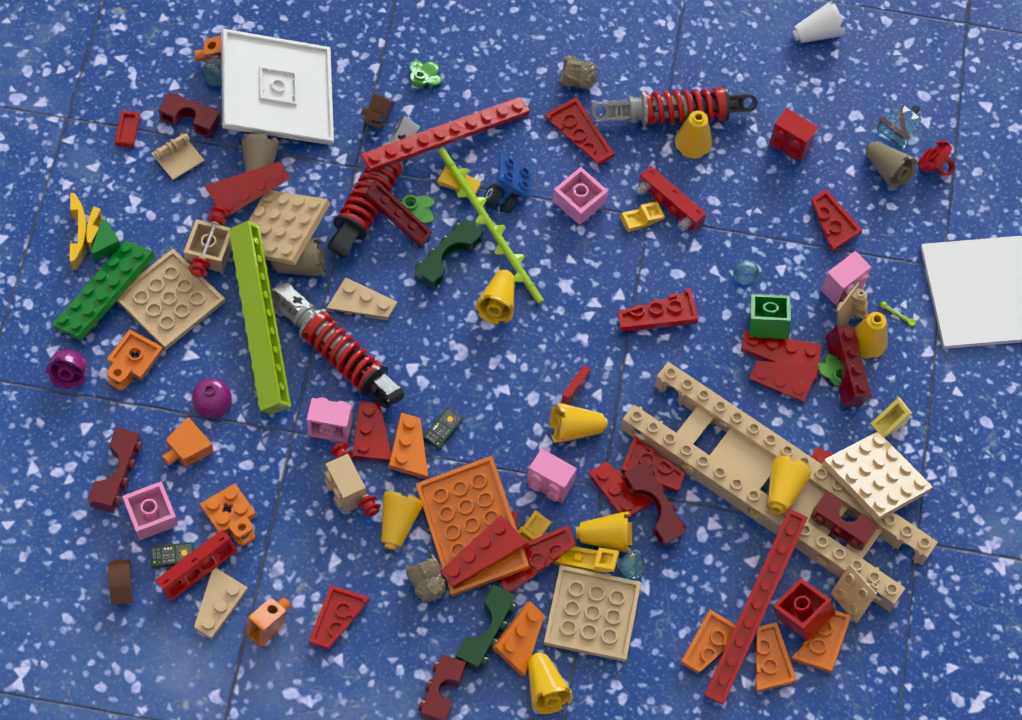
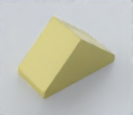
M899 397L874 419L871 425L886 438L905 426L912 412Z

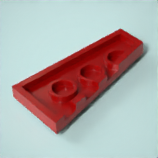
M577 97L544 114L545 119L598 166L615 157L614 152Z
M277 162L205 185V188L216 206H223L229 213V216L291 178L281 162Z
M691 288L684 290V293L668 295V298L662 300H652L650 304L644 306L640 304L619 311L617 316L621 332L698 323V315Z
M744 330L741 351L763 361L817 366L820 360L822 345L793 339L749 337V331ZM817 371L816 376H815V378H814V380H813V382H815V383H816V380H817L818 371Z
M500 515L440 572L456 588L477 576L482 570L491 568L496 562L505 557H510L515 551L521 548L524 549L529 544Z
M568 525L528 542L529 546L525 547L524 551L530 568L500 579L504 590L513 593L577 546Z

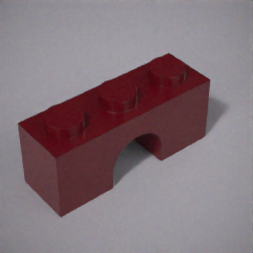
M168 92L158 109L160 120L178 126L183 118H194V133L212 139L221 123L220 111L213 107L201 105L195 100L185 99L179 94Z
M826 491L814 507L810 517L813 518L816 524L828 528L834 536L846 540L852 548L862 551L874 535L878 525L862 514L854 522L844 521L839 515L844 502Z
M443 654L440 661H435L432 670L435 675L433 680H428L425 689L428 692L426 699H421L418 711L421 712V719H448L452 708V701L443 698L439 692L445 686L459 688L466 669V662Z

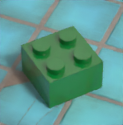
M751 294L749 337L789 339L791 324L790 296Z

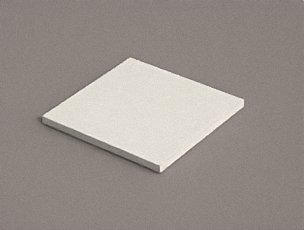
M223 29L221 31L222 128L333 145L334 127L330 47Z
M1022 236L921 244L920 249L943 349L1022 342Z

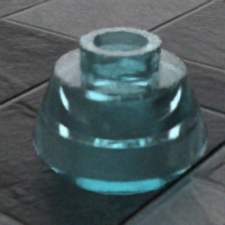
M209 62L203 65L202 77L206 83L212 86L222 84L221 63Z
M742 260L733 269V276L740 284L749 285L756 282L759 278V268L751 260Z
M637 551L624 555L619 561V570L623 575L631 579H639L645 570L643 556Z

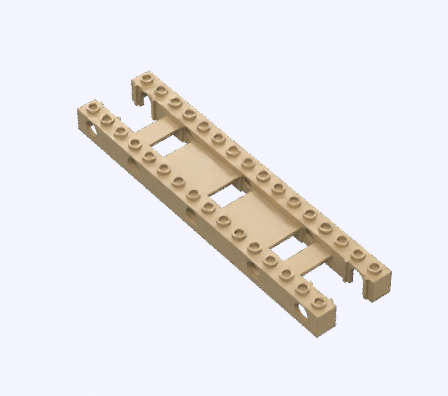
M667 362L656 377L655 387L658 388L659 392H665L667 385L673 387L679 394L677 400L679 405H683L691 410L692 414L676 433L665 426L663 421L660 420L659 422L643 411L642 407L633 405L622 419L620 429L633 438L636 435L642 443L652 447L662 458L669 460L687 475L776 535L786 513H773L768 507V495L760 489L770 477L771 464L775 458L790 456V460L797 462L799 459L811 469L810 480L789 509L808 517L795 548L839 578H841L847 567L851 564L868 584L872 582L879 584L878 594L881 597L875 596L873 601L890 612L901 597L905 587L901 585V582L897 583L881 572L879 567L875 568L863 560L866 553L876 539L880 537L892 545L893 549H899L901 544L910 546L915 551L912 558L914 563L923 566L938 541L894 512L876 521L821 463L670 362ZM709 424H715L727 433L713 452L708 455L693 444ZM634 429L640 431L644 437L639 435ZM826 491L844 502L839 511L840 517L844 514H849L857 520L862 514L878 525L874 535L862 551L852 548L849 544L844 547L828 536L830 534L828 528L816 524L813 518L810 517L814 507Z

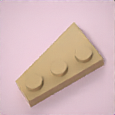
M345 277L327 306V311H339L347 315H352L353 313L364 315L367 318L388 321L397 307V301Z
M213 569L194 629L210 640H213L247 593L248 587L219 569Z

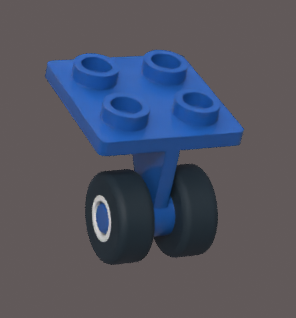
M501 154L499 156L498 182L505 186L502 188L497 184H492L484 194V197L487 199L485 204L489 207H494L497 204L501 206V212L510 213L517 200L516 196L512 194L513 192L526 199L530 197L531 171L515 162L512 158Z

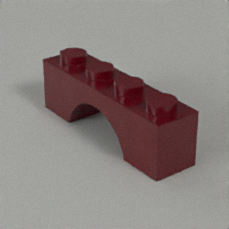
M836 326L825 338L829 354H836L842 363L843 377L838 389L843 407H860L872 395L854 326Z
M116 427L109 444L111 453L119 460L118 468L109 478L95 481L88 498L91 508L113 514L116 507L119 508L121 505L122 491L128 487L129 473L134 470L136 465L135 457L137 453L141 452L143 447L139 433Z
M643 462L624 472L621 478L631 495H644L655 504L658 516L656 524L651 531L662 548L682 537L686 533V526L681 518L678 519L674 504L667 500L664 487L656 481L653 468L647 465L646 462Z

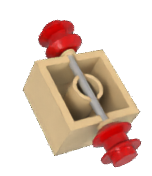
M217 205L210 208L212 214H209L207 219L211 223L195 220L184 250L185 260L190 264L188 269L195 277L201 278L206 276L207 271L205 269L222 273L225 269L232 245L230 243V228L221 226L226 224L224 218L229 216V213L223 206Z
M337 443L330 452L336 458L326 463V472H324L326 487L329 491H333L335 495L333 499L337 508H342L344 513L355 508H364L362 511L363 516L372 517L376 515L381 505L374 503L377 499L376 496H368L366 494V487L351 460L353 452L347 451L349 444Z

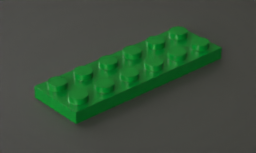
M126 240L51 324L52 327L63 334L82 341L156 257L154 252Z

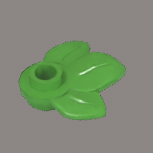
M418 60L411 63L409 70L413 86L422 88L426 84L436 86L443 81L437 75L439 71L437 63L426 62L422 64Z
M407 195L402 199L401 203L423 224L434 221L433 214L429 209L435 203L432 198L426 195L419 197Z
M828 353L825 362L817 364L819 366L818 370L821 375L830 379L835 386L840 387L843 377L842 363L837 356Z

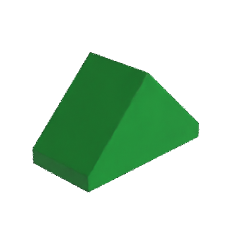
M105 219L101 221L91 250L93 262L105 259L120 248L119 239Z

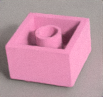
M580 167L554 189L553 202L580 225L606 203L608 190Z
M855 251L827 272L821 291L838 306L840 302L846 299L848 291L854 288L858 282L860 283L861 290L866 287L865 283L870 277L871 266Z
M322 397L312 398L307 416L308 436L348 443L353 423L352 405L344 401H329Z
M541 448L529 467L527 484L534 491H541L546 494L550 500L563 503L574 485L577 468Z
M162 481L122 496L139 541L178 526L175 513Z

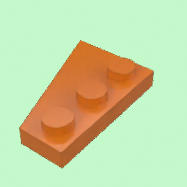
M401 413L388 468L427 479L428 471L421 419Z
M531 601L525 603L492 647L520 676H525L528 660L532 656L545 616Z
M710 609L680 664L697 674L701 672L725 650L735 624Z
M835 610V614L808 641H805L799 651L792 656V661L832 674L851 621V615Z
M777 622L759 626L756 631V693L796 683L797 679Z

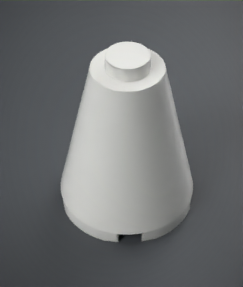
M830 1L795 25L792 34L795 41L799 40L800 43L841 37L846 32L845 27L841 28L840 26L843 20L838 8L833 4V1Z

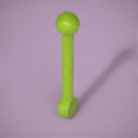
M884 301L880 303L881 309H887L903 319L909 327L915 326L916 321L914 319H908L887 306V303Z

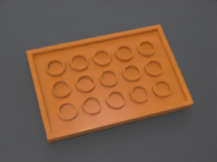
M492 456L416 483L442 568L500 515L518 532ZM521 548L510 557H505L496 562L491 568L482 570L477 576L456 588L447 579L446 581L450 594L453 597L530 568L524 549Z

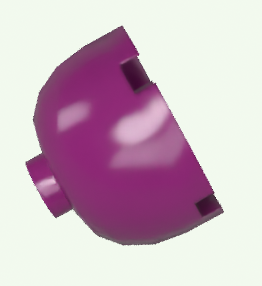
M70 349L56 352L50 358L46 367V374H49L50 381L58 387L71 389V386L80 387L85 382L88 371L85 358L80 353Z
M208 378L195 386L192 392V404L200 416L207 419L220 418L229 412L232 406V394L229 387L223 381L216 378Z

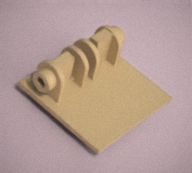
M181 133L179 137L174 140L171 139L169 143L166 142L164 146L156 148L151 153L172 180L205 161L189 142L190 138L187 133Z
M859 282L848 291L846 299L837 306L838 326H846L853 315L861 319L868 315L867 293L860 289Z
M850 564L830 594L851 615V618L858 623L879 592V584L876 582L868 584Z

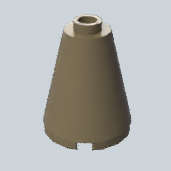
M248 134L246 139L242 137L241 145L245 172L273 164L279 148V140L273 137V140L267 139L268 135Z
M879 141L871 142L866 147L867 158L891 189L896 190L898 189L897 186L906 185L915 174L916 169L914 166L915 163L918 165V162L914 157Z
M318 237L309 240L296 265L271 261L272 269L281 274L326 275L323 272L327 268L324 248L320 249L319 244L322 243L321 239Z

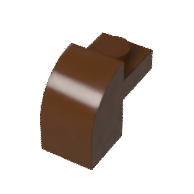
M374 94L369 107H363L361 115L365 116L363 122L381 129L390 117L395 101L379 94Z
M119 559L109 562L108 582L111 604L133 603L131 560Z

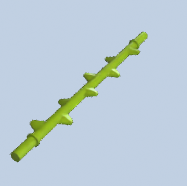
M441 148L438 153L447 165V169L451 171L461 186L457 196L459 198L468 197L479 214L475 223L477 225H486L498 243L494 253L496 255H506L517 272L514 276L515 282H523L526 290H529L538 305L543 303L544 299L535 287V283L531 281L521 266L524 255L512 252L502 237L506 227L493 223L483 208L487 201L486 197H476L466 182L465 177L468 169H458L445 148Z

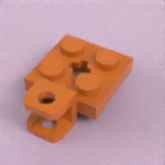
M129 329L107 358V362L111 364L107 371L109 385L119 391H123L132 382L133 377L142 381L162 354L163 347ZM139 352L138 358H132L131 353Z
M235 483L199 503L217 532L221 530L226 534L230 532L234 541L241 547L255 540V533L250 520L256 517V513ZM232 507L230 513L227 511L223 512L224 508ZM248 534L246 539H242L243 536Z

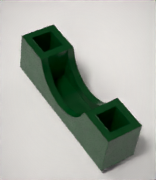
M466 218L461 223L458 222L454 226L453 231L449 235H445L436 248H432L429 251L427 258L417 263L415 266V279L433 292L445 280L444 259L454 252L471 253L483 241V231Z
M493 585L484 602V610L491 619L490 628L479 637L465 638L455 659L466 662V668L476 673L479 672L480 668H485L489 660L487 655L490 649L493 650L492 647L498 641L497 636L499 632L503 633L507 627L508 621L506 619L508 615H513L518 604L515 603L516 595Z

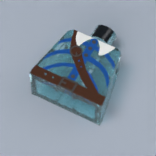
M899 105L879 119L876 129L904 150L920 126L922 120L918 115L921 113V110L916 105H913L910 109L904 105Z

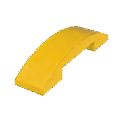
M70 193L72 218L78 219V243L70 244V264L72 270H77L87 249V221L80 200L75 193Z
M574 547L553 562V564L592 572H612L615 570L619 551L605 548L592 550Z

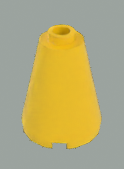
M694 111L677 132L675 147L682 152L681 154L684 157L699 159L710 152L712 137L707 115L702 111Z
M498 271L476 301L475 310H478V315L483 320L498 324L499 321L508 323L512 319L514 314L515 277L510 271Z
M872 312L854 327L861 357L864 359L880 357L888 346L886 317L880 312Z
M555 403L556 407H552L550 428H554V434H551V437L555 443H563L602 434L607 429V418H604L602 413L563 403Z
M779 456L771 464L768 507L775 514L786 513L810 480L811 469L799 459L796 462L790 460V456Z
M385 491L383 495L381 542L385 544V548L396 550L397 547H402L423 507V501L410 495L406 497L401 495L402 493Z
M625 511L580 522V526L576 527V538L580 539V542L584 544L630 553L631 549L628 545H632V522H628L627 517H631L630 511Z
M533 654L528 660L531 706L533 711L539 710L540 714H551L563 709V704L567 702L569 705L573 699L572 691L546 654Z

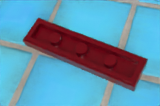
M377 180L363 194L418 247H421L432 234L415 215Z

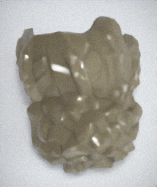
M574 56L563 57L565 61L561 79L558 80V83L564 86H579L581 89L592 88L597 83L598 71L597 66L593 62L582 61Z
M430 555L429 560L412 567L408 564L405 567L407 578L415 587V594L423 602L439 599L445 593V580L441 577L439 563L433 555Z

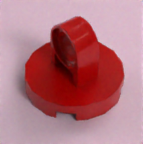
M940 140L936 142L938 146L933 149L929 147L921 155L918 161L921 165H918V167L926 173L935 170L940 176H950L955 171V164L949 157L952 147L946 140ZM945 162L949 166V170L946 173L942 169Z

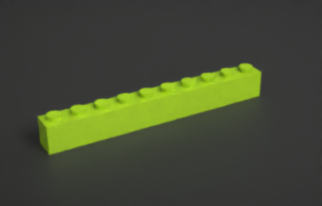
M246 221L229 229L230 243L236 267V278L242 302V314L245 320V332L248 337V350L251 355V368L254 372V385L257 390L258 406L260 411L272 415L290 408L291 402L260 227L255 223Z

